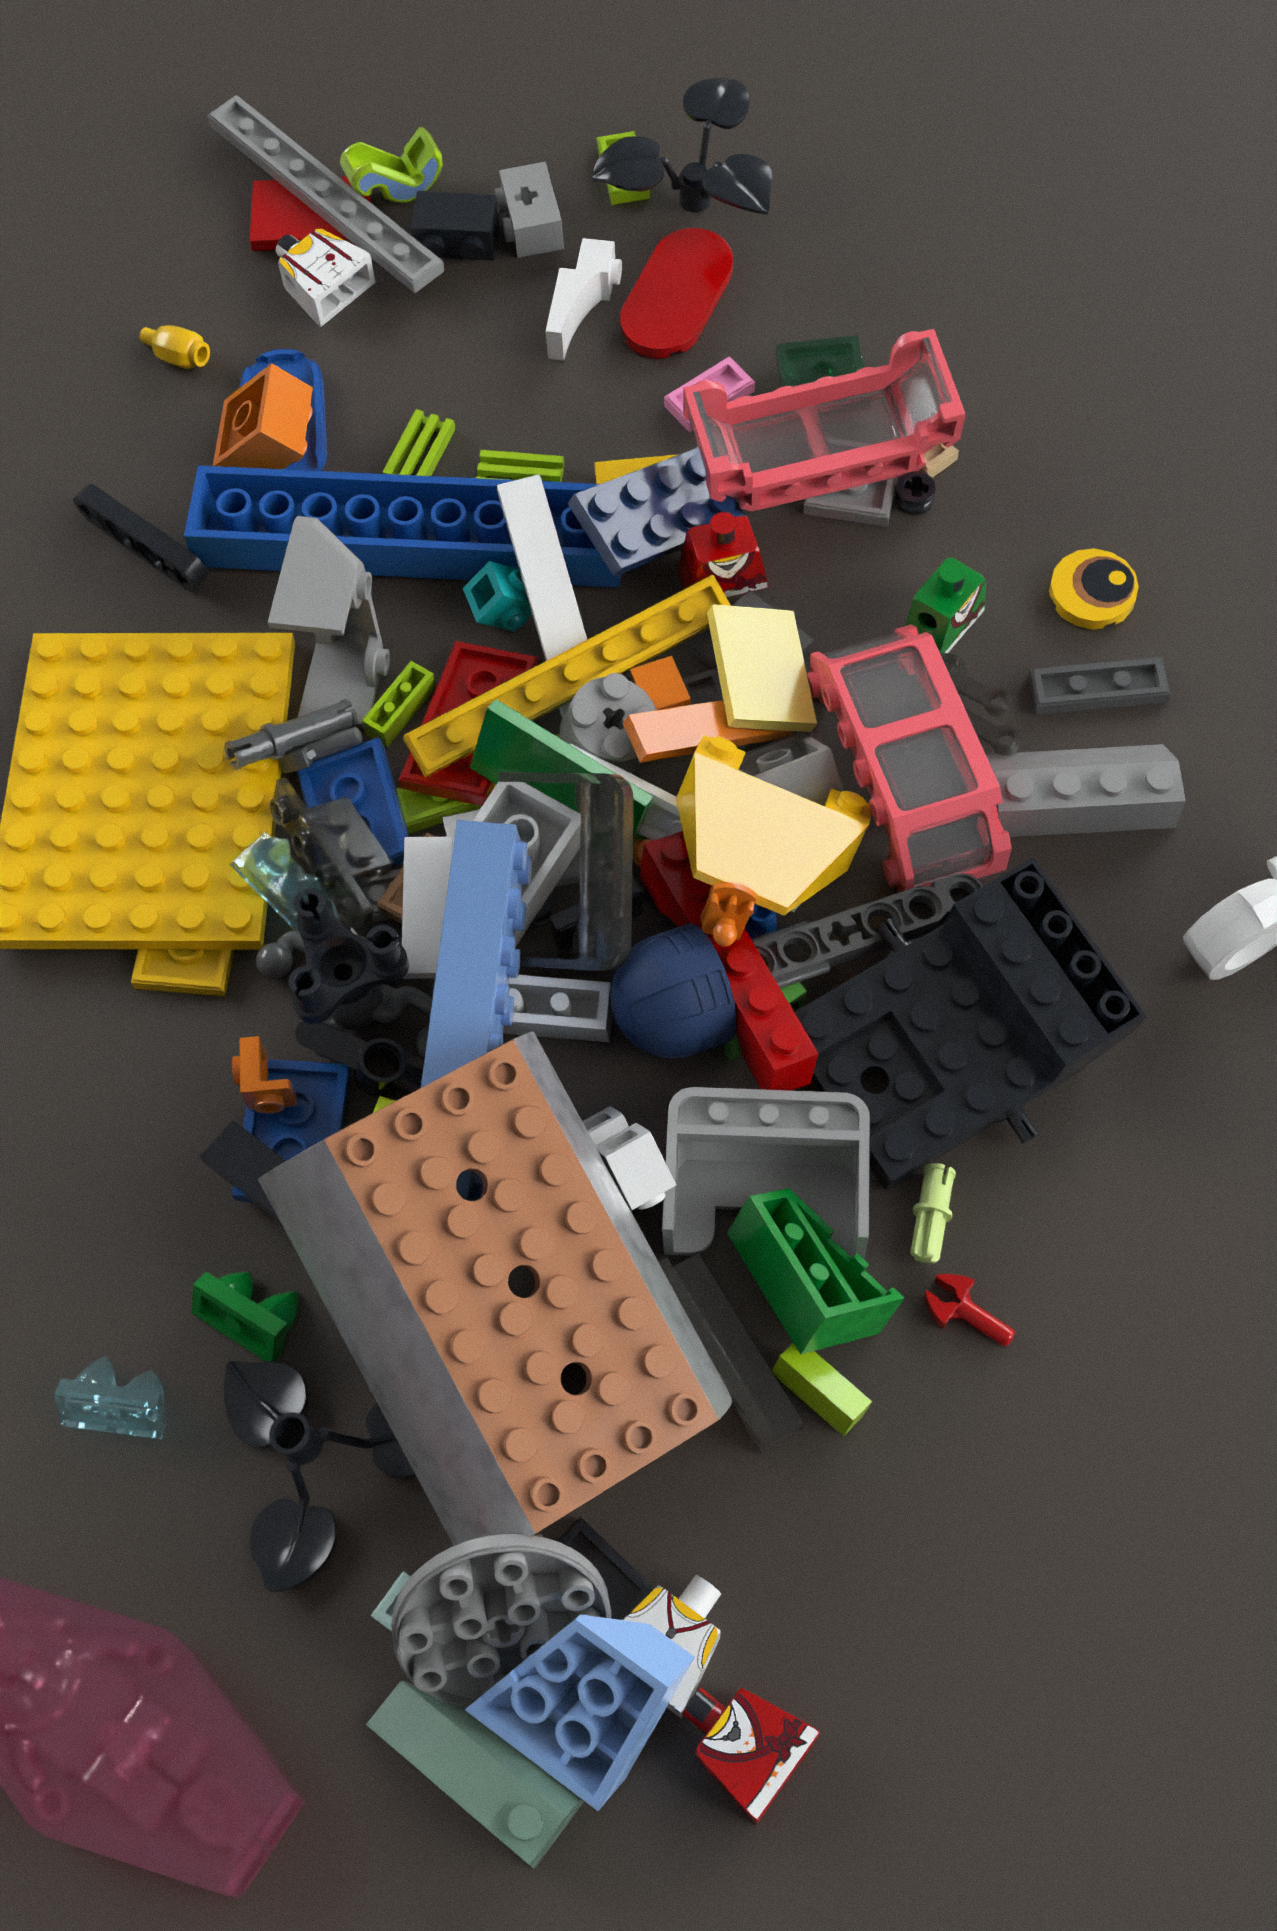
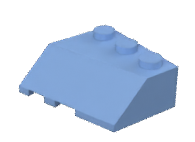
M580 1614L470 1704L465 1711L599 1811L627 1778L695 1657L650 1624Z

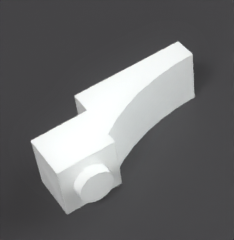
M582 238L576 269L559 268L545 331L548 359L564 361L570 341L584 317L601 300L610 301L613 284H620L622 260L615 259L614 241Z

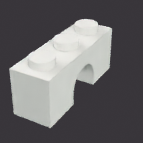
M611 1106L582 1121L631 1210L637 1207L638 1209H647L658 1204L665 1198L664 1192L676 1186L669 1168L649 1130L638 1123L629 1126L624 1115Z

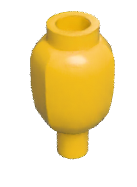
M165 325L157 330L145 327L140 332L139 338L141 343L152 346L153 353L159 359L171 365L191 369L196 366H204L209 359V345L203 341L202 336L194 331Z

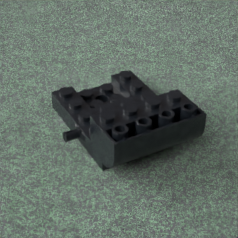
M1034 857L954 903L945 923L921 938L906 941L892 918L886 920V923H881L875 931L891 951L888 956L794 1012L819 1053L812 1080L820 1092L850 1093L858 1096L867 1105L870 1114L869 1166L885 1190H888L922 1169L925 1165L932 1163L995 1123L1007 1120L1020 1139L1021 1144L1028 1142L1029 1139H1033L1040 1132L1024 1112L1023 1108L1026 1104L1084 1070L1090 1062L1129 1036L1147 1017ZM866 1072H877L885 1078L887 1089L879 1094L869 1093L861 1085V1076Z

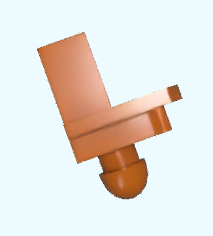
M722 882L711 885L709 897L700 916L702 931L713 934L714 940L720 946H730L735 940H740L750 915L754 913L756 893L749 887L739 883Z

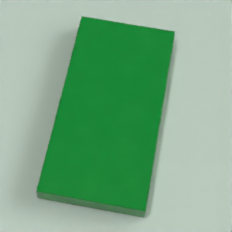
M495 699L488 706L470 768L496 785L506 772L585 816L587 832L585 840L619 862L624 863L631 854L653 796L499 700Z

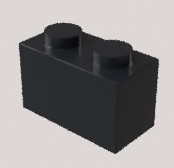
M417 191L411 222L412 237L439 258L494 260L500 225L496 195Z

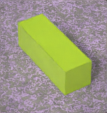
M410 661L361 720L365 735L371 739L379 737L384 746L388 748L435 691L434 674Z
M794 1343L779 1356L771 1371L774 1376L842 1436H845L864 1416L872 1402L815 1351L800 1355Z

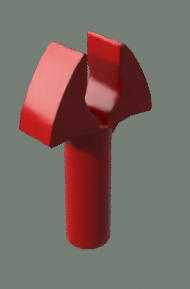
M956 1274L936 1275L934 1283L950 1291L955 1299V1302L945 1303L928 1290L925 1291L924 1301L927 1309L941 1329L945 1328L949 1320L962 1319L1003 1347L1011 1343L1015 1335L1014 1329L972 1302L969 1291L974 1285V1279Z

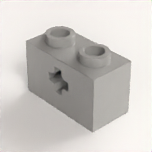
M546 161L499 170L501 187L494 189L497 197L498 213L506 212L507 217L502 218L506 243H514L517 258L564 249L562 219Z

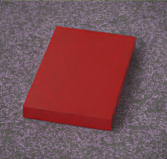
M339 177L350 187H352L347 177ZM253 181L250 227L252 251L276 250V246L283 236L290 234L301 241L315 229H323L353 244L278 181ZM371 192V194H370L369 196H363V197H364L366 200H368V201L372 204V192Z

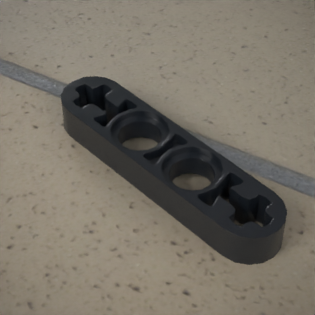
M88 484L73 498V503L78 511L90 523L183 588L193 591L208 576L206 567L196 555L97 486Z

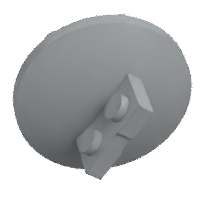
M542 1533L529 1537L524 1534H499L472 1539L434 1556L422 1565L406 1582L399 1593L392 1613L391 1628L394 1653L400 1668L417 1689L449 1704L469 1706L580 1614L612 1619L607 1588L598 1570L582 1554L560 1542L544 1538Z

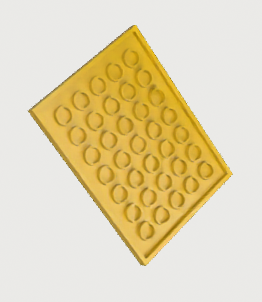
M33 633L0 824V949L260 950L263 947L282 767L278 759L272 760L268 757L246 765L239 770H234L230 763L235 761L236 757L227 760L224 746L228 741H234L259 732L260 727L267 723L278 725L287 722L295 652L293 633Z

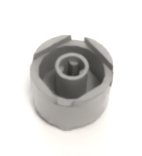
M610 673L606 677L596 678L587 682L577 691L561 719L559 727L560 739L632 773L640 762L622 723L630 714L656 711L657 709L643 689L628 681L622 674Z

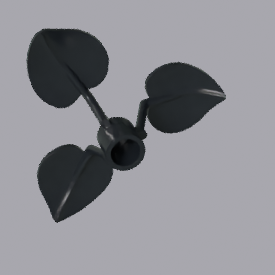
M710 78L701 80L690 86L683 97L685 114L694 121L705 123L702 132L699 163L687 164L680 172L679 177L675 173L670 161L665 157H659V144L652 139L640 136L626 137L611 144L597 160L592 173L593 182H604L622 190L640 192L650 190L658 185L663 179L665 169L671 179V188L679 190L680 206L692 213L702 212L710 205L711 197L727 205L754 213L768 215L770 209L772 173L769 165L761 158L749 154H734L728 157L724 164L716 161L711 169H706L712 124L723 129H732L739 125L748 113V91L741 82L735 79Z
M229 1361L227 1363L224 1399L227 1416L233 1431L244 1443L258 1448L272 1445L278 1453L288 1460L286 1469L291 1473L299 1495V1505L289 1499L276 1500L260 1511L251 1529L250 1547L252 1557L262 1575L264 1586L270 1592H281L301 1585L313 1577L326 1564L335 1547L337 1527L334 1515L324 1507H309L310 1496L300 1470L301 1465L308 1464L318 1457L322 1450L323 1442L331 1441L361 1449L373 1448L375 1465L383 1473L392 1477L408 1478L416 1474L378 1403L368 1411L365 1420L367 1431L372 1438L362 1439L332 1432L326 1427L318 1429L302 1415L307 1405L308 1394L304 1378L297 1370L279 1362Z

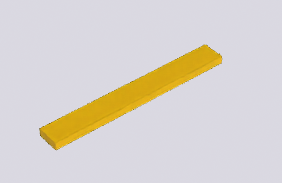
M711 575L410 731L403 736V740L426 778L474 753L486 710L495 699L529 720L535 721L571 702L577 691L587 682L596 678L606 677L610 673L624 674L630 671L631 668L638 667L710 629L707 612L712 604L731 605L714 575Z

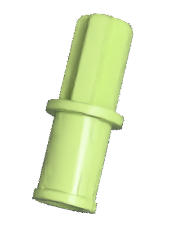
M930 1163L924 1166L919 1203L913 1206L912 1210L916 1216V1223L910 1253L915 1261L921 1263H936L940 1259L946 1222H950L953 1215L949 1209V1203L956 1171L952 1167H948L946 1174H943L944 1164Z

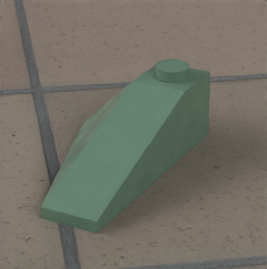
M401 1680L366 1725L535 1869L584 1803V1800L465 1711L468 1706H457L443 1702L420 1691L415 1685Z

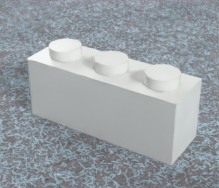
M518 975L517 978H509V996H513L515 1000L514 1016L511 1026L504 1025L503 1033L524 1035L534 1031L535 1035L540 1037L610 1043L613 1014L610 1002L611 983Z

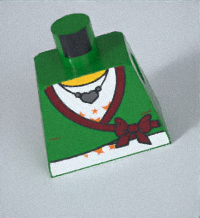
M946 558L913 597L905 626L911 624L916 626L918 635L925 632L931 634L942 659H944L984 612L986 579L955 558ZM933 619L937 622V628H932Z

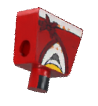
M720 512L711 518L709 524L693 527L687 531L678 565V574L683 589L711 575H714L726 598L747 593L749 590L753 592L768 588L760 550L748 517H734L730 513Z
M701 1687L682 1713L685 1718L706 1734L694 1751V1756L755 1825L758 1824L820 1735V1731L743 1688L738 1690L727 1707H725Z

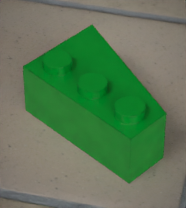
M790 1188L749 1196L728 1230L727 1235L800 1355L879 1334L904 1300V1297L894 1287L886 1291L865 1271L869 1263L858 1253L853 1258L847 1254L831 1238L834 1230Z

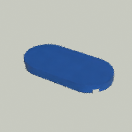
M276 349L265 352L256 358L257 363L253 364L250 369L248 365L243 371L240 387L271 363L313 387L310 404L313 411L307 424L305 437L307 441L306 452L299 462H293L285 470L322 471L327 460L324 382L321 370L313 359L311 361L305 358V354L297 350Z

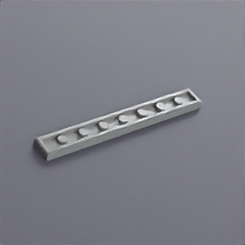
M235 95L207 115L210 127L353 244L367 251L375 262L414 294L444 272V264L440 258L363 196L356 193L352 187L239 96Z

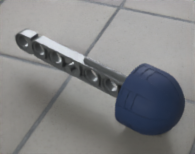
M953 874L933 881L930 887L918 886L811 923L803 921L751 940L778 986L783 988L830 972V967L888 948L880 935L870 928L867 921L868 918L872 916H881L887 920L892 918L906 941L928 934L935 930L942 922L945 923L953 904L956 903L950 896V890L960 888L971 894L982 888L983 885L970 874ZM921 902L928 905L932 910L933 917L925 920L918 919L910 912L909 904ZM690 923L650 936L633 946L621 959L614 974L610 990L611 1008L620 1030L636 1047L658 1057L684 1058L727 1044L733 1040L736 1033V1011L730 983L715 947L697 925ZM856 926L857 933L852 934ZM832 932L838 938L850 935L844 946L838 940H829ZM790 944L800 945L807 951L809 959L800 963L793 962L786 957L783 948Z

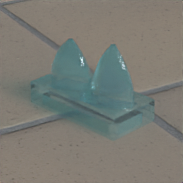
M266 831L230 864L294 930H298V914L294 910L293 900L298 892L301 893L304 901L308 899L304 890L306 888L319 890L324 895L326 902L331 898L321 888L318 877L308 875L291 858L288 840L271 837Z
M105 1355L88 1365L75 1380L61 1378L54 1394L62 1426L161 1439L167 1423L163 1405L164 1392L158 1376L152 1370H149L132 1379L125 1387L116 1386L113 1366Z

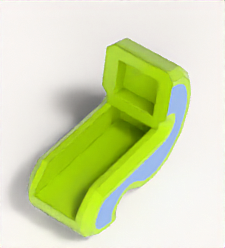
M423 127L417 129L404 147V153L401 157L358 142L349 146L342 153L340 159L341 167L356 193L362 196H369L373 188L379 187L384 198L393 203H407L416 199L417 191H427L437 180L443 166L442 154L430 133Z

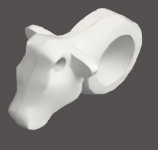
M1277 856L1267 860V866L1273 879H1266L1236 891L1200 917L1183 936L1187 949L1210 980H1218L1238 972L1277 946Z

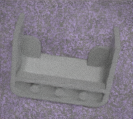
M297 516L294 520L268 618L269 628L314 633L316 645L298 717L347 699L352 703V706L347 708L346 712L355 708L358 719L355 727L364 729L361 720L374 706L380 676L387 675L390 664L389 649H383L371 597L372 576L370 572H365L363 562L318 518Z

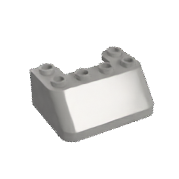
M689 1087L677 1092L671 1099L668 1107L666 1164L676 1186L664 1192L666 1195L664 1198L662 1226L664 1255L692 1256L704 1252L714 1239L715 1209L741 1210L749 1196L790 1188L834 1230L831 1238L847 1254L853 1258L858 1253L864 1259L869 1238L870 1114L865 1102L856 1095L839 1092Z

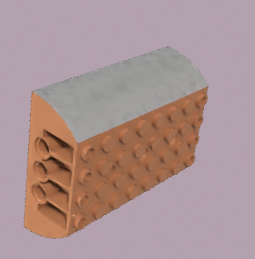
M534 1031L499 1046L323 1139L258 1179L454 1546L472 1539L491 1535L524 1534L529 1537L538 1533L717 1422L731 1406L732 1398ZM462 1171H472L481 1178L483 1192L478 1200H465L457 1192L456 1180ZM517 1266L527 1268L534 1276V1289L526 1298L514 1295L508 1285L509 1275ZM570 1363L580 1365L586 1373V1385L576 1395L566 1392L560 1380L562 1370Z

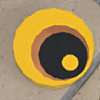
M1093 548L1077 550L1064 557L1053 571L1049 595L1056 605L1055 610L1061 618L1077 627L1096 630L1104 629L1105 625L1114 622L1116 625L1125 620L1134 608L1139 585L1134 570L1126 560L1112 552Z

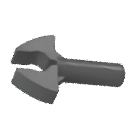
M353 727L287 750L283 757L278 760L284 773L310 767V764L315 760L361 744L362 734L358 728Z

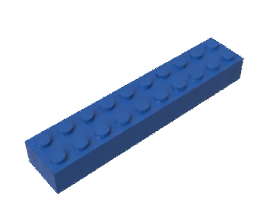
M219 466L197 467L184 538L189 551L196 555L205 567L281 571L294 520L297 516L318 518L363 562L365 572H370L374 576L471 580L488 561L519 568L497 493V485L515 480ZM542 481L571 584L579 586L620 587L621 574L613 577L568 505L574 494L600 484Z

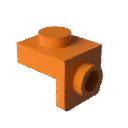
M260 1037L240 1038V1056H233L232 1074L235 1085H240V1093L248 1109L259 1113L273 1114L283 1111L284 1107L296 1106L297 1095L289 1079L268 1081V1054Z

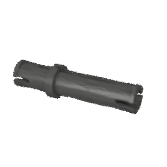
M344 699L334 705L278 725L273 723L262 725L259 732L226 742L224 749L227 760L236 757V760L232 761L230 765L234 770H239L246 765L268 757L272 760L283 757L287 750L341 730L355 727L358 722L355 708L346 712V709L350 708L352 703Z

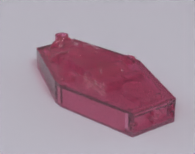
M0 1577V1785L25 1821L46 1837L231 1898L241 1899L306 1799L192 1647L164 1628Z

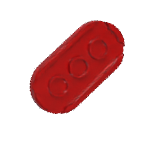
M685 228L668 234L658 243L620 313L621 332L626 338V343L633 351L645 357L662 359L670 357V353L679 350L681 354L689 350L696 343L732 277L733 253L724 238L710 230Z

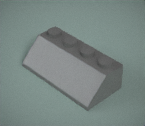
M1163 744L986 754L1002 794L1003 803L996 805L998 818L1003 830L1008 831L1010 837L1175 828L1186 802L1179 760Z

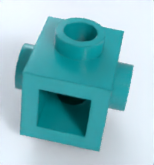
M488 561L463 588L477 623L515 632L532 615L519 568Z

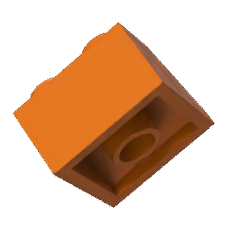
M271 363L231 394L223 403L213 466L285 469L293 462H299L307 449L305 437L307 424L313 411L310 406L313 387Z

